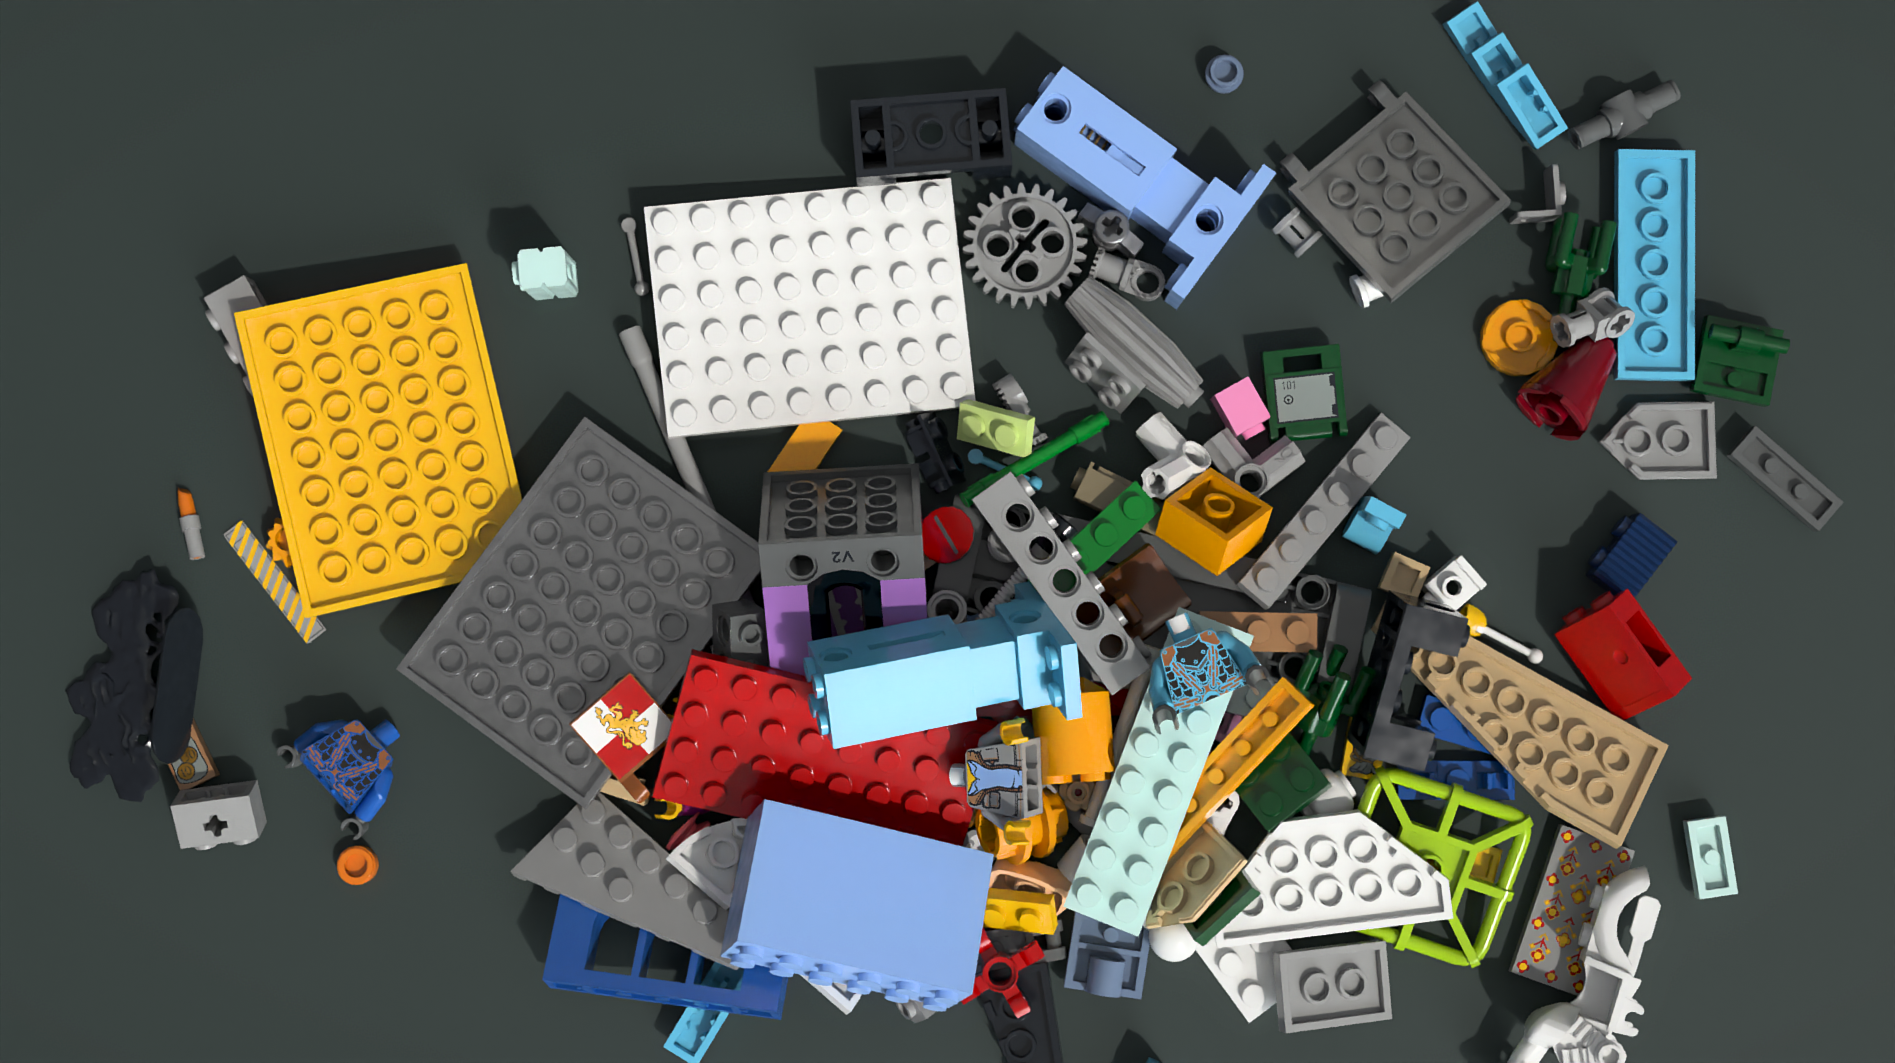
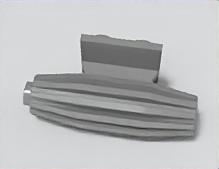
M1091 276L1065 302L1066 308L1086 332L1065 363L1069 366L1072 375L1083 383L1087 382L1098 393L1099 399L1107 407L1116 409L1121 414L1144 387L1177 409L1182 404L1190 408L1203 394L1204 391L1199 385L1204 380L1178 346L1131 302Z

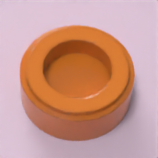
M355 845L345 849L337 860L339 876L343 881L351 885H361L370 881L376 875L379 867V861L375 852L364 845Z

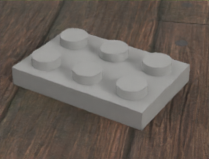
M1376 939L1273 952L1280 1032L1292 1033L1392 1019L1385 940Z

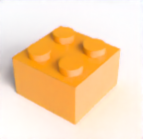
M1210 467L1165 500L1155 535L1218 576L1262 542L1273 507Z

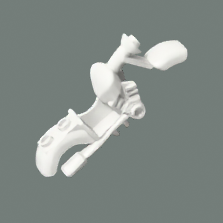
M1645 866L1625 871L1614 877L1607 884L1602 883V886L1595 884L1589 901V907L1594 908L1590 924L1583 923L1578 938V945L1583 946L1579 956L1585 968L1583 989L1577 998L1570 1003L1559 1002L1533 1011L1525 1022L1524 1037L1512 1052L1507 1063H1539L1551 1047H1553L1560 1063H1625L1626 1052L1622 1045L1617 1042L1614 1035H1612V1032L1628 1036H1636L1638 1034V1029L1634 1028L1631 1022L1625 1021V1016L1630 1012H1636L1640 1015L1644 1014V1008L1632 998L1641 983V979L1635 978L1634 975L1644 943L1652 937L1661 905L1656 898L1644 895L1638 899L1629 930L1632 941L1628 956H1626L1619 944L1617 923L1624 906L1634 897L1645 892L1650 886L1649 874Z

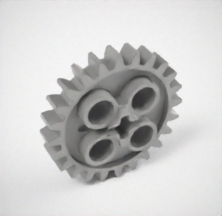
M1019 183L1017 194H1012L1010 189L1004 186L1002 199H999L991 192L989 194L991 206L987 207L982 203L977 204V209L982 216L981 218L969 216L968 222L976 229L964 231L963 235L964 238L973 242V244L963 247L964 254L974 256V258L965 263L966 269H978V272L972 277L973 283L985 280L986 284L982 293L986 295L993 289L996 290V303L998 304L1005 296L1010 297L1011 308L1016 306L1018 299H1024L1026 308L1030 309L1033 298H1037L1042 306H1046V294L1048 293L1057 300L1060 299L1059 286L1062 285L1067 289H1071L1073 283L1068 275L1080 276L1082 272L1074 262H1084L1087 256L1077 251V248L1087 245V239L1076 237V234L1084 230V223H1072L1078 211L1076 209L1068 212L1063 210L1067 202L1065 197L1057 203L1052 201L1053 189H1050L1045 196L1039 195V184H1035L1031 193H1026L1023 183ZM1018 211H1027L1032 215L1034 222L1029 227L1020 228L1015 225L1012 217ZM1043 220L1048 221L1049 225L1033 240L1031 246L1032 253L1027 250L1023 251L1007 272H1002L1001 267L1017 252L1019 244L1017 240L1023 243L1026 242ZM1047 236H1055L1060 239L1063 247L1057 253H1048L1043 249L1041 241ZM1000 239L1008 245L1009 250L1005 255L996 257L988 252V243L992 240ZM1024 264L1033 266L1037 271L1036 279L1031 282L1021 281L1016 275V270L1019 266Z

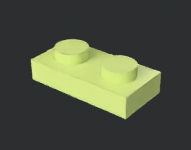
M967 399L960 402L957 439L1016 456L1026 457L1032 453L1035 417Z

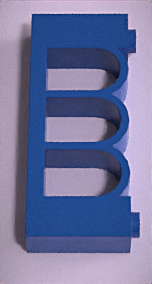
M560 894L542 978L549 988L781 1020L788 977L773 975L769 972V967L755 965L754 968H744L740 991L702 986L700 983L705 957L691 950L685 983L646 978L655 934L641 928L631 976L593 971L600 932L604 923L610 917Z

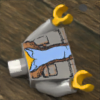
M1024 718L1004 721L980 737L978 747L966 751V763H954L949 772L951 785L953 787H966L968 805L972 808L980 809L985 818L1003 830L1004 839L1008 845H1029V840L1025 837V828H1031L1032 822L1021 819L1043 813L1040 737L1028 738L1023 736L1021 724L1025 723Z

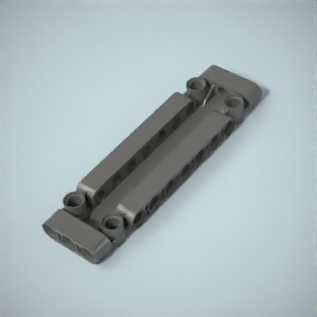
M955 494L952 507L964 511L971 518L975 528L974 543L970 551L961 560L952 564L939 563L932 596L942 590L955 591L964 598L967 611L982 614V610L986 609L980 602L981 592L987 588H995L998 591H1002L1001 587H1005L1004 584L1008 583L1007 580L1011 579V575H1014V572L1020 566L1016 561L1004 563L992 557L987 546L988 536L993 530L975 503L967 508L962 503L959 494ZM1012 505L1006 512L1014 514L1018 518L1019 527L1024 526L1029 520L1028 510ZM1059 514L1074 526L1078 533L1091 522ZM1139 532L1094 572L1097 579L1140 547L1150 543L1174 579L1190 598L1192 605L1186 610L1198 614V611L1318 613L1317 651L1323 654V659L1312 684L1322 681L1333 682L1335 675L1329 676L1327 674L1326 664L1334 644H1340L1348 649L1346 658L1339 671L1345 672L1351 677V681L1344 696H1349L1371 602L1372 591L1369 588L1299 572L1272 606L1264 610L1236 585L1257 559L1243 556L1216 576L1161 538ZM1038 537L1031 541L1029 551L1036 544ZM1306 582L1314 583L1319 589V597L1313 604L1305 602L1301 596L1302 586ZM1167 625L1148 637L1143 643L1160 650L1163 649L1169 634ZM1253 652L1261 666L1268 669L1274 682H1278L1282 677H1286L1293 684L1296 679L1288 678L1284 671V665L1292 657L1297 658L1303 665L1307 653Z

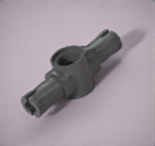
M1668 80L1645 92L1637 91L1633 93L1631 89L1601 104L1599 106L1600 110L1596 112V116L1568 130V138L1577 150L1605 137L1612 138L1615 136L1619 140L1649 124L1647 120L1651 119L1652 114L1678 101L1681 96L1680 91L1673 80Z

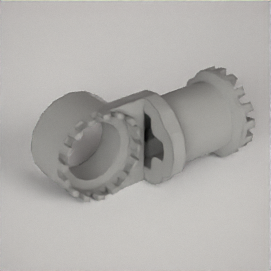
M1099 246L1089 276L1116 284L1119 290L1133 294L1141 301H1152L1162 294L1165 286V277L1161 269L1132 257L1126 260L1106 253L1105 248ZM1152 273L1158 278L1159 287L1156 291L1148 294L1138 289L1136 282L1141 274Z
M1011 373L992 384L995 391L999 390L996 394L1002 395L999 399L1003 400V405L1007 406L1005 407L1007 410L1029 415L1031 409L1027 405L1028 400ZM1034 423L1032 444L1037 446L1045 441L1048 436L1046 433H1041Z

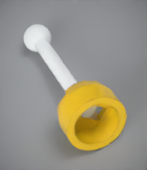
M1467 603L1459 612L1469 619L1467 623L1470 626L1469 636L1477 637L1484 633L1526 655L1531 663L1537 664L1542 661L1543 653L1537 648L1529 649L1486 626L1487 618L1485 614L1475 606Z

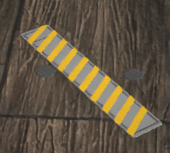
M243 521L238 522L224 533L226 540L307 644L326 630L317 616L305 618L300 594Z

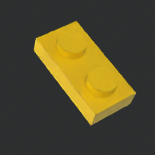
M997 888L988 889L983 927L1054 935L1058 925L1054 894Z

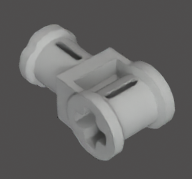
M1604 287L1594 291L1587 298L1579 300L1576 311L1567 315L1562 313L1553 316L1550 321V329L1554 340L1563 348L1574 345L1577 339L1589 336L1596 342L1606 337L1617 338L1623 335L1632 326L1635 313L1629 307H1622L1615 300L1613 292L1609 288Z

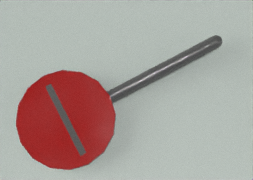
M941 507L932 511L922 523L924 556L926 555L929 559L940 564H952L961 560L970 551L974 543L975 528L971 518L964 511L955 507Z

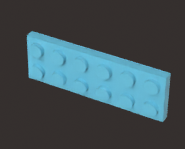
M1618 149L1614 152V222L1617 223L1614 236L1615 300L1622 307H1629L1635 313V319L1629 330L1623 335L1614 338V349L1617 354L1614 361V380L1692 381L1695 380V150Z

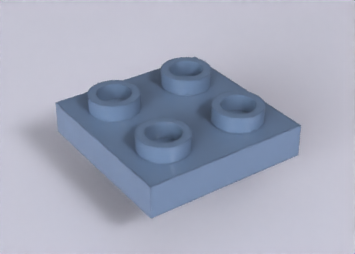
M1074 911L1063 986L1065 988L1084 990L1099 996L1114 998L1122 996L1141 999L1150 945L1149 930L1142 926L1139 936H1135Z

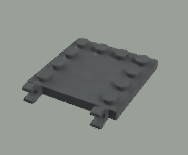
M1378 80L1367 90L1370 93L1367 100L1374 108L1382 112L1310 171L1304 167L1293 153L1287 155L1279 163L1282 166L1280 169L1282 175L1289 182L1293 183L1288 188V194L1384 297L1392 303L1510 205L1511 199L1407 92L1396 98L1388 87Z

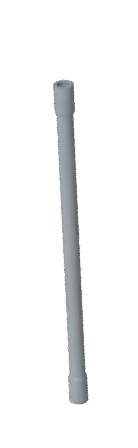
M634 326L619 333V337L631 365L638 374L686 490L716 511L685 437L668 438L663 386L641 327ZM748 589V591L745 593L741 600L749 599L752 602H754L751 592ZM768 651V667H770L769 651Z

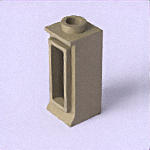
M1091 462L1087 470L1079 467L1070 488L1076 490L1073 500L1098 512H1102L1133 482L1102 467H1099L1096 471L1092 469L1095 463ZM1153 497L1152 499L1163 509L1164 502H1160L1161 499L1158 497ZM1162 510L1144 525L1139 532L1156 536L1155 533Z

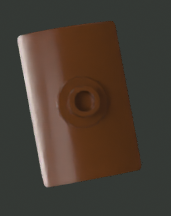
M1150 543L1140 547L1098 578L1105 588V591L1099 595L1108 607L1115 603L1129 623L1124 625L1123 628L1131 640L1136 636H1139L1142 641L1146 640L1165 626V621L1174 618L1179 607L1188 609L1192 605L1190 598L1174 579ZM1083 602L1076 610L1077 619L1085 624L1094 622L1099 614L1098 607L1093 602ZM1108 634L1100 641V651L1107 656L1116 655L1122 647V641L1119 636Z

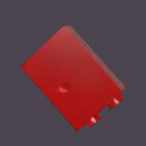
M1628 588L1614 596L1610 591L1603 593L1590 603L1591 608L1587 610L1582 605L1575 608L1562 618L1566 624L1554 634L1609 712L1623 721L1675 697L1692 679Z

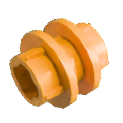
M1046 786L1042 789L1043 813L1021 819L1032 822L1031 828H1025V837L1029 840V845H1008L1005 842L1003 830L985 818L981 810L978 809L975 816V827L984 851L994 854L997 860L1007 859L1010 864L1015 865L1025 863L1030 858V855L1038 858L1049 856L1054 851L1056 843L1063 842L1062 838L1068 831L1067 810L1058 792L1054 794Z

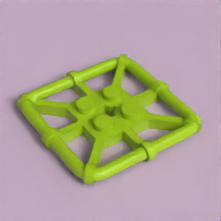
M1384 766L1374 769L1376 773L1371 776L1366 784L1357 809L1371 819L1382 788L1384 789L1401 823L1396 839L1425 861L1433 859L1434 865L1439 868L1438 871L1449 880L1453 919H1448L1463 950H1457L1411 934L1414 924L1400 925L1398 929L1382 927L1358 930L1356 932L1379 940H1385L1393 944L1394 949L1404 951L1406 948L1459 966L1471 965L1474 968L1481 965L1480 960L1485 957L1491 946L1507 901H1512L1515 893L1512 887L1530 842L1531 827L1534 825L1530 815L1524 814L1513 806L1465 791L1462 785L1452 783L1450 786L1398 768L1385 769ZM1392 783L1446 800L1436 829L1409 819ZM1459 805L1509 822L1473 840L1449 833ZM1514 837L1497 883H1491L1470 876L1479 852ZM1464 888L1492 896L1473 946L1456 915Z

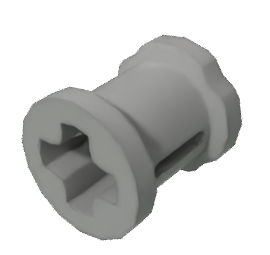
M1295 207L1271 231L1275 235L1280 234L1295 250V257L1298 259L1323 234L1319 230L1314 231L1299 215L1300 210ZM1290 226H1293L1304 237V239H1300L1299 236L1290 228Z

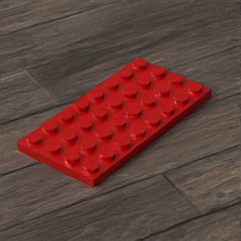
M691 649L653 787L652 798L664 799L665 801L747 819L762 801L767 799L963 846L974 808L970 807L967 803L966 787H953L949 779L950 768L954 763H966V751L978 747L980 737L997 726L999 722L977 717V720L833 749L827 735H820L817 720L812 718L810 714L808 694H813L814 691L812 681L807 682L806 676Z

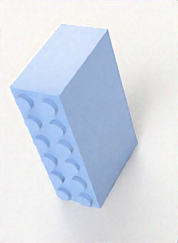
M764 799L747 818L720 957L731 959L730 963L741 968H754L755 965L769 967L771 974L781 977H793L794 973L809 976L808 981L816 985L830 986L832 982L847 985V990L852 993L870 994L871 991L884 993L885 999L892 1002L907 1003L911 999L923 1002V1008L946 1011L947 1008L958 1004V1002L973 993L994 854Z

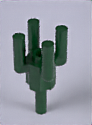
M1563 212L1562 219L1557 218L1554 220L1545 268L1548 272L1555 273L1551 294L1561 298L1558 314L1564 313L1567 315L1574 312L1577 300H1582L1590 295L1593 280L1598 275L1606 273L1617 227L1616 222L1602 220L1600 227H1592L1586 251L1572 248L1579 218L1578 214Z
M1334 644L1326 664L1327 674L1329 676L1335 675L1333 682L1322 681L1312 684L1323 659V654L1317 650L1310 649L1294 683L1315 705L1297 724L1303 730L1298 744L1308 756L1318 736L1329 737L1332 734L1340 714L1349 717L1358 714L1376 675L1374 669L1362 666L1349 696H1344L1351 677L1347 673L1339 671L1348 653V649L1340 644Z

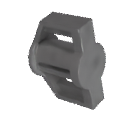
M1088 202L1078 215L1077 221L1084 223V226L1092 231V239L1098 248L1099 246L1104 247L1105 251L1108 252L1118 250L1129 259L1130 257L1135 258L1144 244L1129 230L1127 217L1118 210L1103 211Z

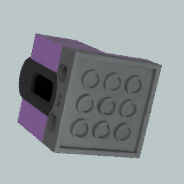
M919 463L764 472L758 547L770 668L805 676L803 658L809 657L807 642L838 636L829 607L828 592L831 590L836 603L842 605L838 611L841 620L847 621L844 626L846 634L928 618ZM855 588L861 590L862 608L860 604L855 603V600L858 598Z

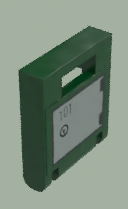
M1339 344L1260 352L1265 407L1271 416L1267 420L1270 444H1274L1279 440L1278 428H1283L1284 436L1286 435L1291 441L1332 437L1331 422H1336L1338 436H1347L1348 429ZM1317 354L1318 369L1284 373L1283 357Z

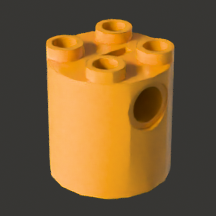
M1079 677L1083 717L1066 720L1058 707H1053L1051 704L1032 708L1034 737H1040L1042 785L1073 782L1072 775L1080 774L1081 782L1103 781L1111 779V772L1115 771L1109 691L1085 677Z

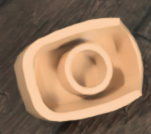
M1007 859L996 860L992 867L989 888L1054 894L1056 915H1059L1066 909L1063 906L1072 882L1059 869L1037 861L1027 860L1025 863L1015 865L1010 864Z

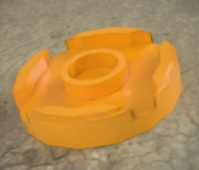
M1528 299L1511 300L1497 306L1485 318L1480 331V347L1486 360L1497 371L1510 376H1527L1543 369L1553 359L1558 347L1557 342L1552 340L1553 334L1550 329V321L1553 316L1542 305Z

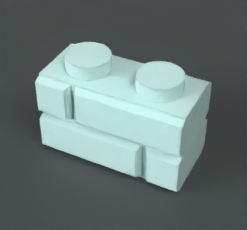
M561 246L543 248L542 252L538 248L519 251V254H517L518 261L512 262V276L514 284L520 285L521 291H526L535 300L553 299L554 295L558 298L576 297L578 293L576 262Z

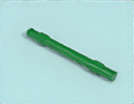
M1103 411L1098 412L1094 416L1090 415L1069 427L1065 433L1032 451L1030 455L1022 457L995 474L991 473L967 487L968 490L959 494L965 507L969 508L974 504L972 501L974 497L1009 472H1012L1015 478L1020 474L1024 475L1071 446L1078 445L1099 433L1103 427L1109 425L1108 417Z

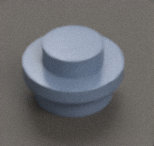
M1218 55L1210 60L1205 70V80L1208 86L1215 92L1223 94L1236 90L1241 84L1244 75L1241 63L1231 55Z

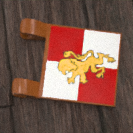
M629 671L574 718L569 725L638 803L644 802L650 796V792L634 772L665 746L672 720Z

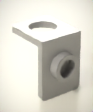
M1551 164L1543 171L1546 210L1516 212L1509 218L1510 224L1553 222L1562 215L1561 205H1564L1566 201V187L1563 181H1559L1558 164Z

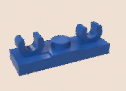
M1498 760L1427 761L1425 771L1396 765L1398 769H1403L1450 786L1452 783L1462 785L1463 790L1492 800H1515V778ZM1396 784V793L1400 800H1443Z

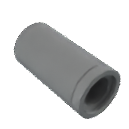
M939 591L928 602V618L948 614L953 619L954 624L967 622L966 602L955 591Z

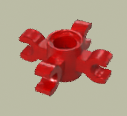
M983 927L979 954L984 960L981 968L982 972L975 976L972 995L961 1002L964 1005L990 989L994 992L1003 993L1018 1019L1031 1011L1029 1004L1016 984L1018 971L1045 957L1044 952L1036 939L1011 955L997 951ZM1003 962L1009 965L1011 968L1009 977L1004 981L991 979L988 972L993 964Z

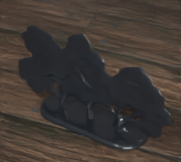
M154 569L142 571L136 580H122L120 584L113 588L110 596L102 598L92 609L96 633L111 650V657L107 663L95 662L86 671L83 681L77 680L65 690L74 713L88 718L91 726L83 736L75 741L70 762V772L73 777L78 778L80 784L88 789L90 786L102 782L106 775H110L119 799L142 802L145 792L152 789L159 781V769L151 756V746L156 757L167 764L179 760L188 747L203 646V627L196 611L190 608H183L174 613L178 605L179 594L173 585L160 583ZM159 612L162 614L161 622L156 621L153 617L154 613ZM168 616H170L168 622L165 624V620ZM151 623L160 631L157 633V638H162L160 643L152 641L148 637L145 630L147 624ZM151 646L156 647L157 651L154 654H147ZM161 653L156 684L151 678V667L154 659ZM152 708H153V716H152V720H151V719H150V711H151ZM139 735H149L146 742L142 743L137 740Z

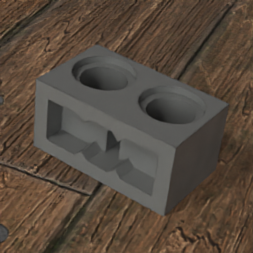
M749 599L712 604L713 654L768 667L765 610Z

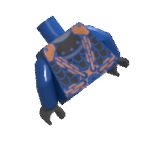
M343 719L314 724L295 739L294 744L279 747L277 756L284 755L290 751L293 759L285 768L298 767L303 763L349 815L355 810V814L342 822L341 830L346 829L350 822H354L359 828L358 834L353 838V840H357L367 832L368 822L374 818L386 802L394 777L390 769L394 759L386 751V748L398 739L400 734L386 719L370 732L357 719L350 723Z

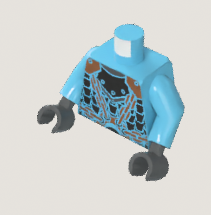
M1183 613L1165 621L1174 644L1159 650L1161 656L1152 663L1148 690L1153 708L1152 720L1155 730L1158 734H1161L1160 724L1165 720L1173 721L1175 730H1178L1179 721L1177 714L1246 684L1255 695H1260L1255 687L1256 683L1260 679H1268L1273 686L1275 683L1268 669L1261 666L1248 645L1227 631L1215 632L1213 628L1197 634L1188 613Z

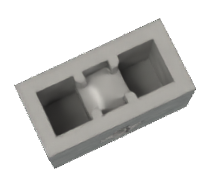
M258 780L180 790L170 806L181 849L194 847L196 850H207L215 847L217 844L233 842L235 845L248 844L260 837L267 823Z

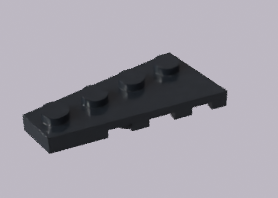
M1048 962L1031 964L1018 971L1016 984L1031 1009L1030 1012L1018 1019L1003 993L988 989L980 994L988 1019L991 1020L999 1039L998 1043L1008 1063H1064ZM1011 968L991 970L988 972V975L995 981H1004L1009 977Z

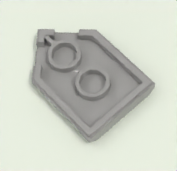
M1714 402L1636 403L1599 441L1638 480L1717 478Z

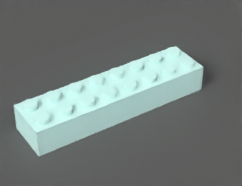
M1181 607L1178 608L1175 617L1187 612L1197 634L1213 628L1215 632L1227 631L1249 647L1251 646L1254 635ZM1170 632L1163 648L1174 644ZM1147 688L1063 907L1139 936L1233 690L1177 714L1179 721L1178 730H1175L1173 721H1163L1160 724L1161 734H1158L1152 720L1153 708Z

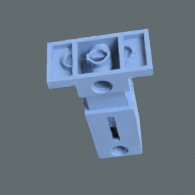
M1063 66L1057 75L1050 72L1037 90L1040 92L1036 98L1037 102L1034 106L1027 103L1014 121L1017 123L1013 129L1016 132L1014 145L1103 210H1118L1122 212L1128 220L1132 218L1166 243L1162 253L1179 264V266L1164 287L1170 291L1164 301L1177 310L1266 189L1276 172L1265 164L1262 165L1257 173L1250 169L1235 191L1217 177H1214L1212 182L1208 184L1173 158L1177 148ZM1057 114L1062 119L1058 121H1052L1048 119L1046 115ZM1203 221L1207 223L1211 231L1205 232L1201 230L1196 222Z

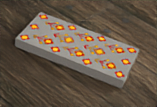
M1558 824L1508 971L1578 996L1585 982V968L1583 961L1579 958L1583 946L1578 945V938L1583 923L1590 924L1594 908L1589 907V901L1595 884L1602 886V883L1607 884L1617 875L1628 871L1635 851L1623 846L1615 849L1592 835Z

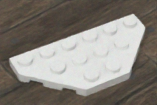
M1358 809L1293 817L1281 822L1270 834L1268 833L1249 857L1248 862L1243 868L1261 894L1215 935L1217 948L1453 919L1449 880Z

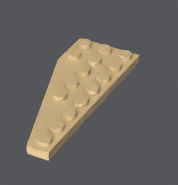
M1385 603L1371 628L1375 634H1377ZM1469 636L1466 646L1460 648L1458 658L1411 647L1410 651L1413 652L1411 671L1545 810L1615 849L1622 846L1669 745Z

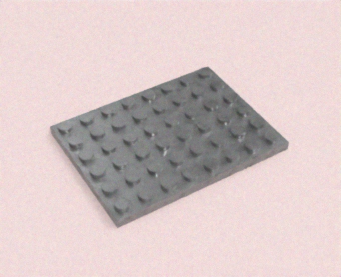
M584 417L396 670L587 809L612 776V773L572 729L569 723L629 671L662 708L684 678L691 649L704 651L713 638L712 604L741 600L761 573L758 542Z

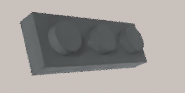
M1757 426L1750 427L1726 455L1813 532L1820 531L1844 503Z

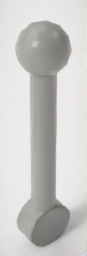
M625 218L621 223V227L627 234L637 281L634 290L638 295L644 296L649 292L650 287L644 281L634 233L637 230V224L634 219Z

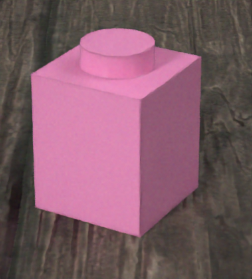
M1249 377L1222 390L1210 399L1225 427H1228L1235 438L1242 434L1244 439L1247 440L1265 430L1262 423L1271 417Z

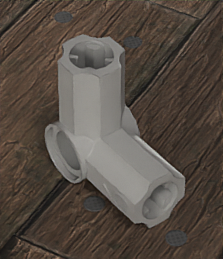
M1228 427L1217 433L1203 445L1209 453L1211 464L1217 472L1241 486V476H1253L1258 482V490L1250 493L1258 498L1305 463L1300 449L1286 435L1254 459L1249 456Z

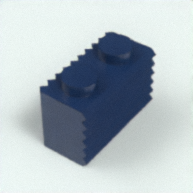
M1641 513L1632 514L1630 517L1624 515L1611 530V534L1615 536L1606 548L1601 545L1596 549L1587 562L1591 568L1586 573V577L1598 584L1605 592L1610 591L1613 596L1628 588L1635 598L1678 542Z

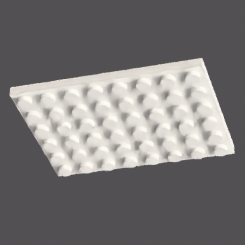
M951 178L644 207L668 438L960 409V402L967 399L976 401Z

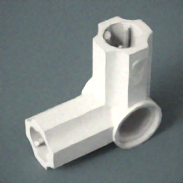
M1161 412L1153 415L1136 431V437L1158 460V462L1147 467L1141 474L1143 479L1142 489L1150 498L1158 497L1163 500L1202 474L1211 465V458L1207 450L1194 441H1186Z

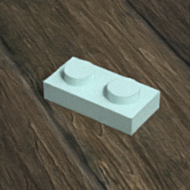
M1718 815L1684 820L1683 826L1695 898L1705 899L1738 894L1726 816Z

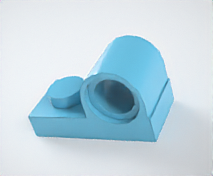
M1363 496L1359 499L1342 532V537L1376 555L1384 546L1391 531L1400 528L1406 514L1372 496Z

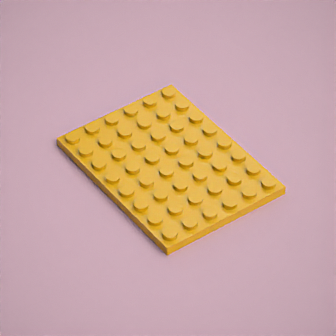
M467 263L234 313L305 618L460 583L523 500Z

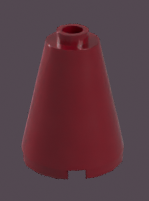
M1589 336L1582 337L1576 341L1574 345H1571L1521 386L1517 392L1520 394L1517 396L1516 402L1522 413L1539 428L1543 423L1553 428L1554 430L1550 435L1568 441L1578 440L1588 428L1617 354L1613 342L1608 337L1594 342Z

